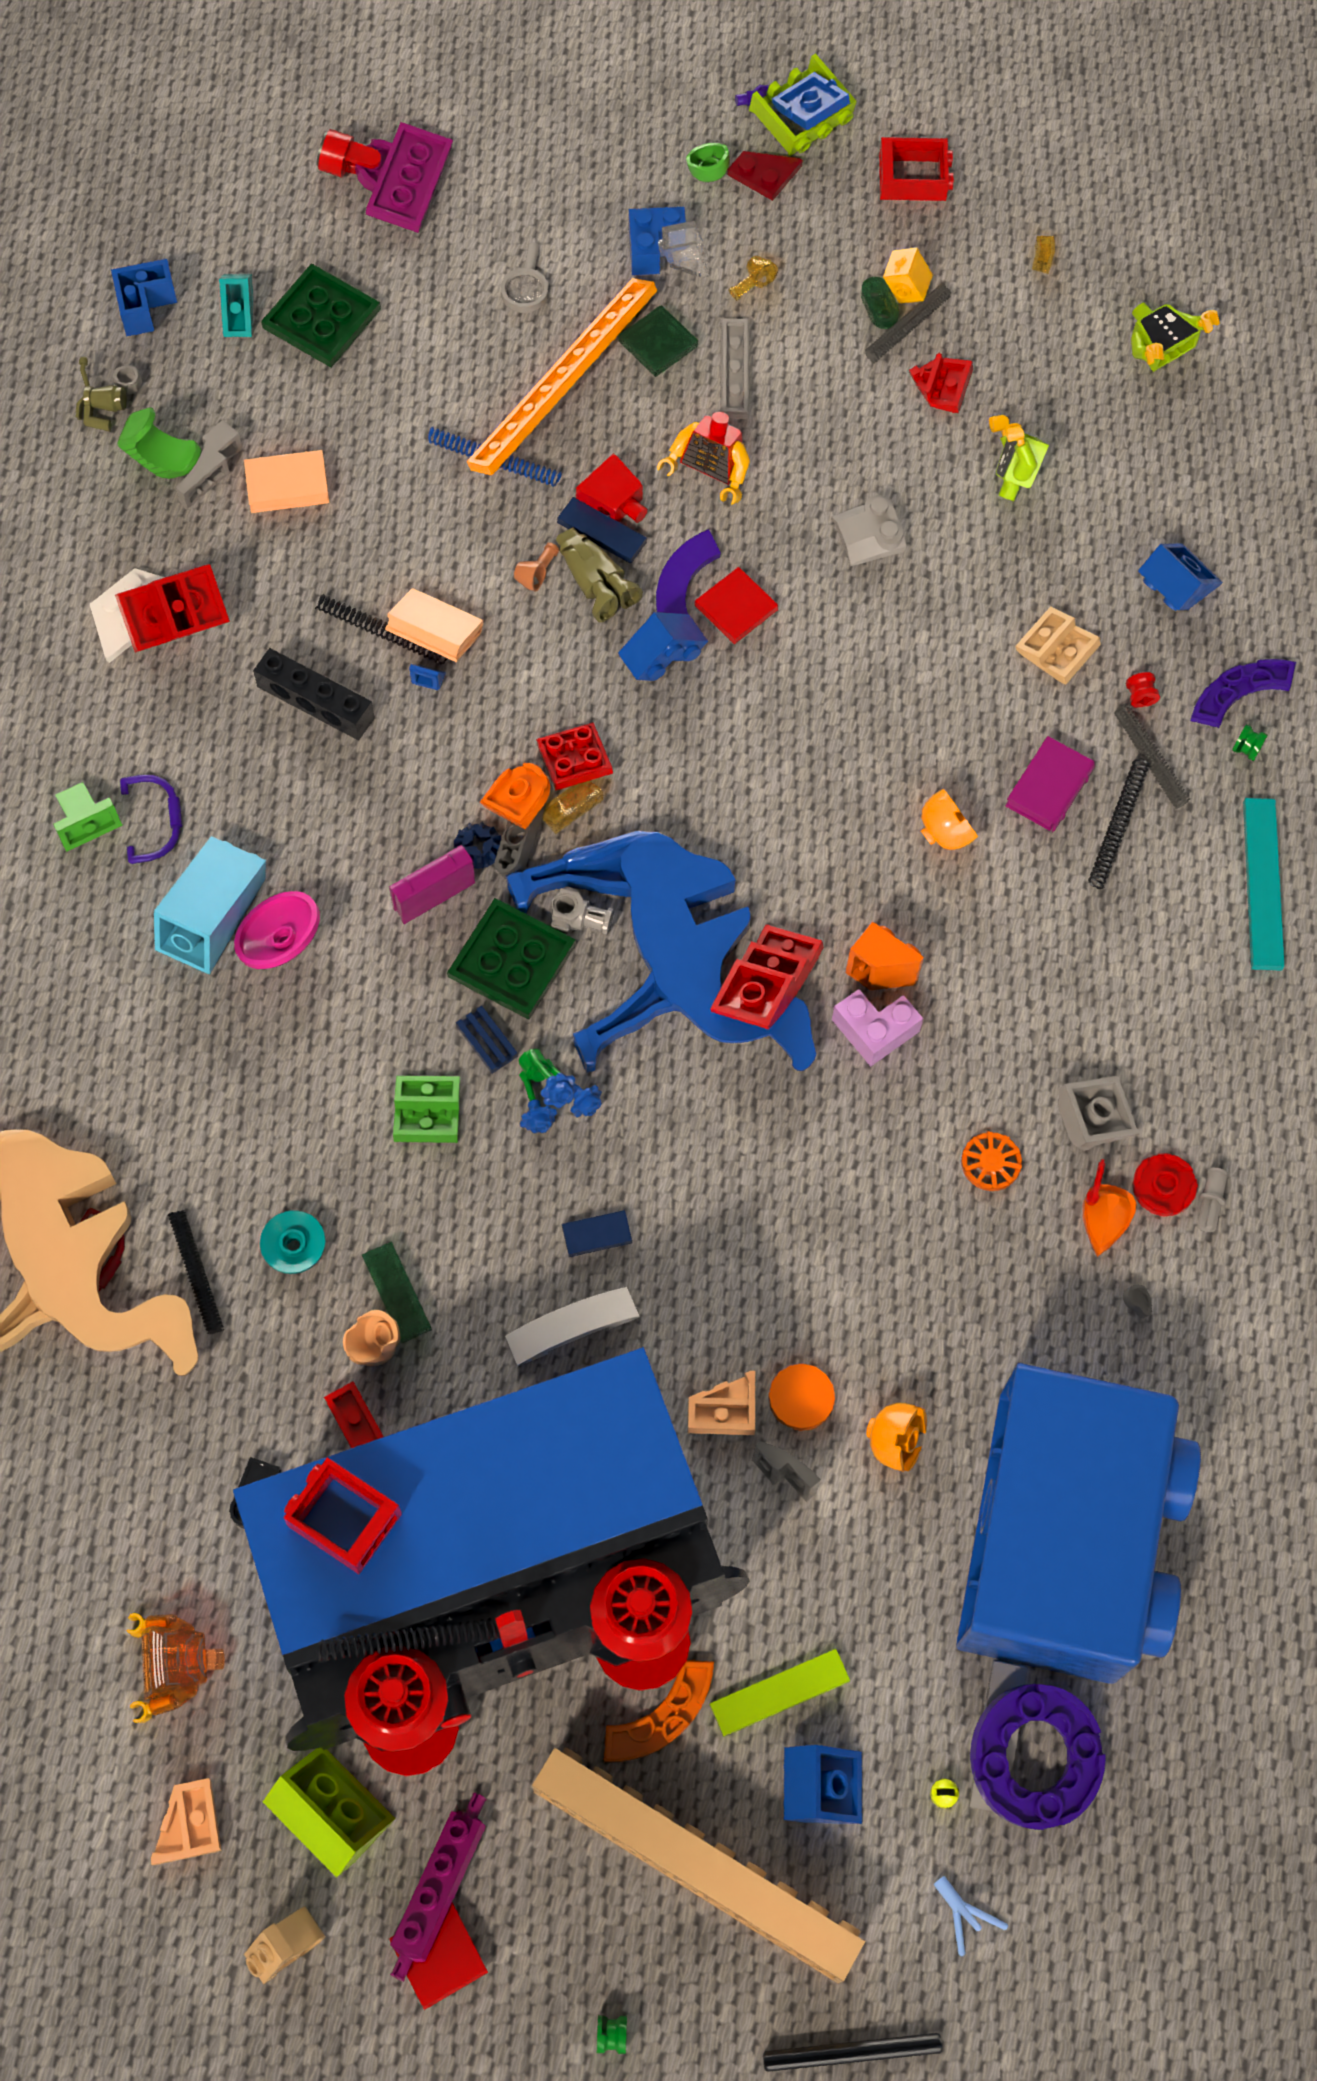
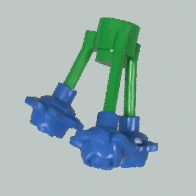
M539 1049L527 1050L520 1056L519 1065L523 1071L519 1074V1077L525 1085L530 1101L528 1102L529 1111L521 1116L520 1127L531 1130L534 1134L538 1132L546 1133L552 1127V1123L555 1122L557 1110L551 1109L548 1105L561 1108L565 1104L571 1103L573 1098L574 1104L570 1111L574 1113L576 1118L582 1114L584 1116H592L601 1107L600 1096L602 1091L598 1089L597 1085L583 1090L579 1085L575 1084L576 1079L573 1075L566 1076L561 1073L550 1059H545ZM531 1080L535 1082L547 1080L545 1088L540 1093L544 1098V1104L547 1106L541 1107L540 1101L536 1099Z

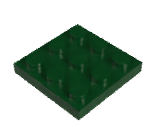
M311 263L263 318L261 324L262 328L332 368L381 310V305L379 301Z
M494 898L449 968L447 976L529 1020L575 947L576 940Z

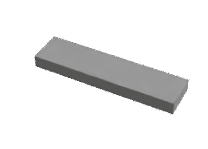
M721 318L720 412L726 413L729 419H749V319Z

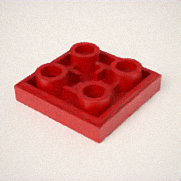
M739 567L695 600V607L734 645L778 611V604Z
M594 722L536 739L539 752L555 791L613 774L612 765Z

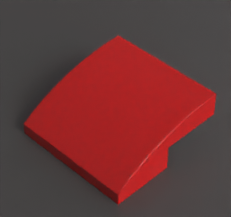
M453 1902L426 1961H413L407 1973V1977L424 2010L488 1973Z

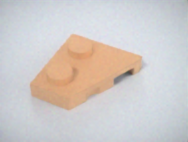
M755 1371L746 1372L745 1377L731 1383L725 1381L716 1385L710 1391H702L690 1396L688 1400V1433L755 1435Z

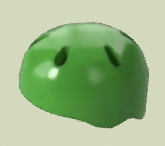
M707 143L691 150L686 156V161L693 177L699 181L709 183L721 179L726 174L730 165V156L726 145Z

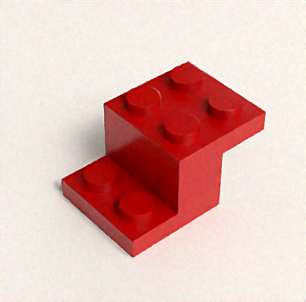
M210 564L158 579L144 586L115 595L135 653L230 622Z

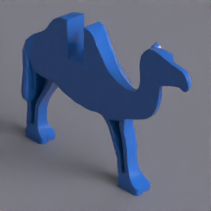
M633 831L596 844L575 848L564 854L562 859L529 868L524 872H514L506 875L507 887L516 909L523 913H527L531 902L538 894L564 887L631 897V920L634 940L643 961L651 973L643 986L610 1016L590 1025L587 1029L573 1033V1042L586 1073L595 1071L599 1054L613 1041L639 1030L656 1016L672 1011L681 1012L707 1036L719 1042L744 1043L770 1036L792 1059V1066L797 1071H805L814 1062L816 1050L812 1038L809 1011L804 1001L794 997L784 1013L770 1029L722 1016L710 1010L721 989V967L734 947L747 933L750 923L748 906L699 925L695 924L690 913V908L734 893L736 880L731 870L724 863L693 854L685 850L670 837L659 832Z

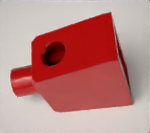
M614 453L576 487V499L618 522L627 515L636 523H639L648 512V509L640 503L643 499V486L641 482Z

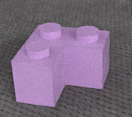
M858 989L834 1006L832 1021L871 1067L919 1033L923 1017L904 995L878 1012L861 990Z

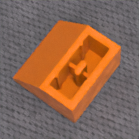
M872 921L851 947L845 973L869 990L913 986L918 981L924 957L915 946L903 943L895 937V934L889 928L879 926Z

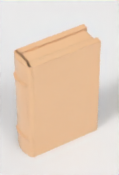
M322 450L244 460L251 513L329 503Z
M412 588L388 613L389 622L385 630L457 662L478 639L482 632L483 620Z

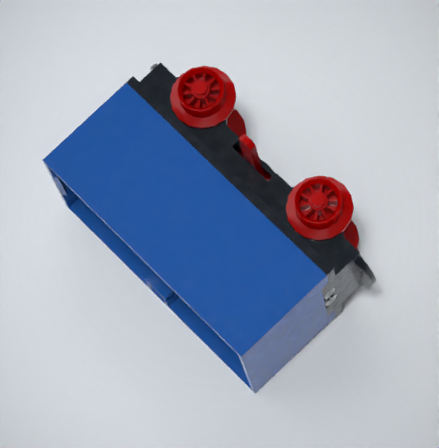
M644 1347L328 1456L329 1459L397 1503L402 1512L396 1524L360 1574H357L289 1528L283 1518L286 1515L284 1509L289 1500L295 1494L300 1495L308 1484L306 1479L315 1465H322L327 1457L233 1489L286 1669L292 1677L303 1717L286 1734L285 1742L287 1749L306 1751L322 1747L323 1750L357 1739L363 1742L374 1762L387 1772L402 1776L425 1774L444 1762L455 1746L459 1725L468 1721L472 1716L467 1698L588 1654L595 1656L605 1674L622 1687L638 1691L660 1688L673 1680L687 1662L691 1645L689 1635L691 1617L722 1606L723 1601L738 1594L750 1582L745 1570L732 1566H721L707 1528L708 1518ZM333 1479L303 1522L348 1552L378 1509ZM488 1618L494 1621L497 1631V1638L494 1639L492 1637V1625L489 1622L490 1639H485V1627L482 1622L483 1639L480 1641L478 1640L477 1625L475 1623L476 1640L473 1642L471 1641L468 1624V1642L465 1643L463 1628L460 1626L461 1643L458 1644L456 1641V1629L453 1626L454 1644L451 1645L449 1642V1631L446 1627L447 1644L444 1646L442 1644V1633L439 1628L440 1645L437 1647L432 1629V1647L430 1648L427 1643V1633L425 1630L424 1649L421 1648L418 1631V1648L414 1649L413 1636L410 1632L411 1648L409 1651L406 1649V1638L403 1633L402 1652L399 1650L398 1637L395 1634V1653L391 1649L389 1635V1652L385 1653L384 1641L381 1635V1654L377 1653L375 1637L373 1638L374 1654H370L369 1642L366 1638V1656L362 1654V1644L359 1638L358 1658L355 1656V1646L352 1640L351 1658L348 1657L347 1645L344 1641V1659L340 1657V1647L337 1641V1659H333L332 1646L329 1643V1661L325 1658V1649L322 1643V1661H318V1644L321 1639L327 1642L329 1638L333 1641L336 1637L340 1640L344 1636L349 1639L351 1635L356 1638L358 1635L363 1637L365 1634L371 1636L372 1633H376L378 1636L380 1632L386 1634L387 1631L393 1633L397 1630L400 1633L402 1629L407 1632L409 1628L415 1630L416 1627L422 1629L426 1626L429 1629L431 1625L436 1628L438 1624L443 1627L446 1623L450 1626L453 1622L458 1625L460 1621L465 1624L466 1621L472 1623L474 1620L479 1622L481 1619L486 1621Z

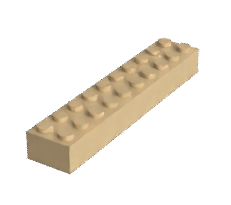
M566 1747L562 1752L556 1748L553 1749L532 1784L535 1794L839 1984L845 1980L865 1943L864 1940L858 1937L861 1933L859 1929L844 1920L841 1923L839 1922V1924L827 1918L829 1911L813 1901H810L807 1905L795 1898L798 1892L781 1881L777 1885L772 1884L764 1879L767 1873L751 1862H748L746 1867L733 1859L736 1855L735 1852L718 1842L715 1847L703 1840L705 1834L688 1823H686L684 1828L673 1822L674 1815L658 1804L653 1809L642 1802L644 1796L627 1785L624 1786L623 1790L612 1784L613 1777L601 1768L595 1766L591 1771L583 1766V1758Z

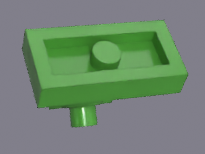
M83 782L55 795L66 818L53 823L66 852L123 826L111 799L107 798L95 804Z

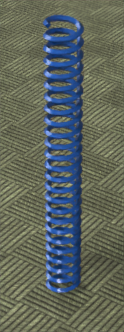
M434 427L430 428L428 434L430 444L440 445L441 448L445 446L446 450L450 448L451 451L461 452L462 455L466 454L467 457L473 455L477 444L476 441L473 442L471 453L468 454L471 440L467 441L465 452H463L466 439H462L460 449L457 450L461 437L458 436L455 447L452 449L455 434L451 436L450 444L447 447L450 433L446 434L444 444L442 445L441 441L445 435L444 430L441 431L439 442L436 443L440 430L439 428L436 429L434 439L431 441ZM513 454L509 458L507 467H505L507 459L500 466L504 470L508 469L509 472L519 473L520 476L524 475L526 478L530 476L531 480L535 478L536 481L540 480L541 483L546 482V485L551 484L552 487L556 486L562 475L560 471L557 475L556 483L553 484L556 470H554L551 480L548 482L551 469L548 468L546 477L543 480L546 467L543 466L540 477L537 479V474L540 470V464H538L535 475L532 477L535 467L534 462L531 464L529 474L527 475V469L530 464L529 460L526 461L524 471L521 473L524 458L521 459L519 469L516 471L519 457L515 458L513 468L511 469L514 458Z

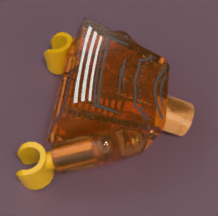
M137 1613L129 1615V1620L140 1621L137 1629L126 1631L133 1637L142 1638L144 1700L150 1699L149 1703L135 1701L130 1705V1708L134 1709L142 1706L144 1709L143 1716L132 1721L135 1723H145L150 1720L152 1715L157 1716L176 1710L195 1697L199 1687L207 1681V1670H222L224 1668L225 1656L223 1649H205L204 1633L195 1631L193 1625L174 1614L151 1615L146 1619Z

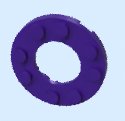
M1020 1685L1005 1691L995 1698L984 1710L976 1724L970 1749L973 1778L986 1804L1004 1820L1017 1826L1035 1830L1065 1825L1079 1817L1096 1797L1105 1771V1754L1102 1753L1099 1736L1101 1730L1095 1717L1088 1707L1076 1696L1062 1688L1051 1685ZM1030 1721H1044L1054 1726L1062 1735L1067 1748V1764L1062 1777L1054 1786L1044 1791H1029L1020 1787L1010 1775L1009 1763L1006 1758V1748L1008 1747L1011 1735L1021 1725Z

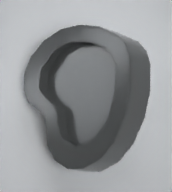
M1139 1284L1127 1288L1123 1293L1125 1305L1128 1308L1134 1309L1140 1318L1151 1315L1152 1302L1147 1289Z

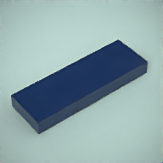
M572 497L557 517L558 524L567 529L575 528L579 534H585L587 539H590L599 547L630 564L647 543L645 536L575 497Z

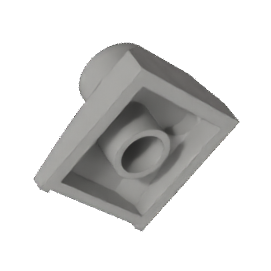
M872 496L867 499L865 505L831 516V520L835 523L847 553L850 567L902 553L906 550L903 528L892 502L885 496Z
M1119 1076L1067 1083L1059 1089L1058 1108L1069 1139L1077 1148L1090 1150L1097 1144L1135 1137L1140 1134L1121 1087Z

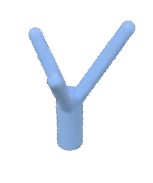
M945 1876L934 1883L936 1889L952 1909L958 1954L960 1956L965 1955L961 1915L976 1931H980L982 1927L972 1914L1003 1930L1008 1928L1007 1923L964 1902Z

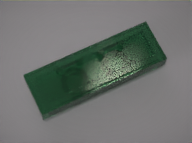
M392 1241L362 1254V1258L387 1313L398 1324L401 1343L431 1331L430 1323Z

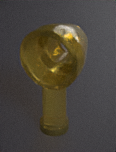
M753 256L746 265L749 276L736 286L730 287L728 289L730 295L737 301L741 295L755 285L758 288H762L773 282L778 273L777 265L767 258ZM766 276V282L763 283L758 281L760 278Z

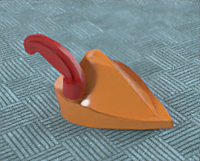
M1101 1159L1098 1163L1093 1187L1088 1190L1083 1201V1221L1089 1241L1097 1257L1108 1250L1123 1235L1136 1212V1201L1131 1193L1115 1185L1101 1184L1105 1169L1104 1159Z

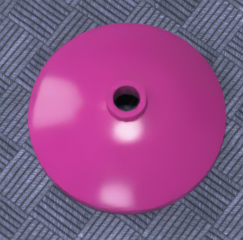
M298 891L279 893L264 900L252 909L241 922L234 939L236 955L246 966L254 969L274 968L293 960L308 947L316 934L320 922V911L317 904L309 895Z

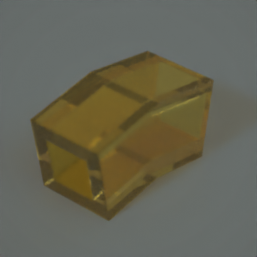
M1054 236L1036 237L1035 258L1032 270L1049 274L1055 254Z

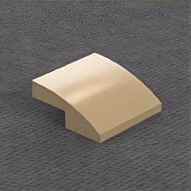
M1050 606L1015 647L1023 657L1066 685L1098 649L1101 643L1100 637L1077 627L1074 617Z

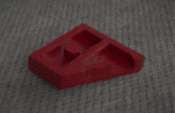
M743 151L728 168L727 175L773 201L802 167L803 160L795 157Z

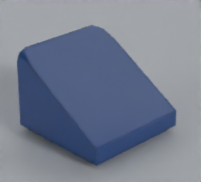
M411 664L409 667L412 684L437 691L438 689L440 690L446 674L445 671L420 664Z

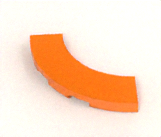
M687 1660L678 1673L669 1694L657 1709L634 1722L622 1725H606L604 1762H623L642 1758L657 1752L679 1737L692 1723L704 1704L713 1676L714 1662Z

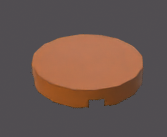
M796 1364L788 1366L777 1374L771 1383L768 1398L770 1410L777 1421L794 1430L805 1431L815 1429L827 1420L833 1410L835 1393L832 1382L823 1371L815 1366Z

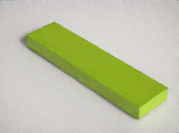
M834 1649L710 1703V1707L722 1736L726 1737L850 1682V1679L837 1649Z

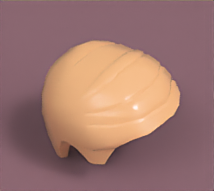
M371 1310L358 1317L356 1324L348 1329L343 1337V1347L347 1356H349L351 1361L359 1365L379 1366L385 1364L395 1354L396 1347L401 1339L398 1324L388 1313L380 1310Z

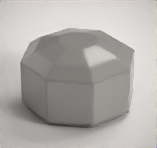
M130 365L116 368L112 376L116 386L125 388L126 395L138 392L143 383L138 369Z

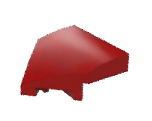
M938 353L933 361L918 368L916 365L909 369V374L930 407L959 414L973 371V362L952 358L943 359L942 354Z

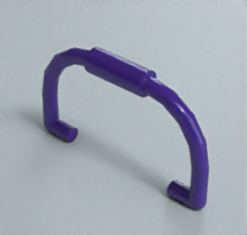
M136 775L120 779L121 795L129 794L128 784L153 782L162 786L169 796L168 809L170 828L172 829L171 838L160 850L149 854L135 856L134 846H128L127 858L130 864L148 862L164 857L174 848L179 839L180 828L183 827L180 798L176 796L174 788L165 779L156 775Z

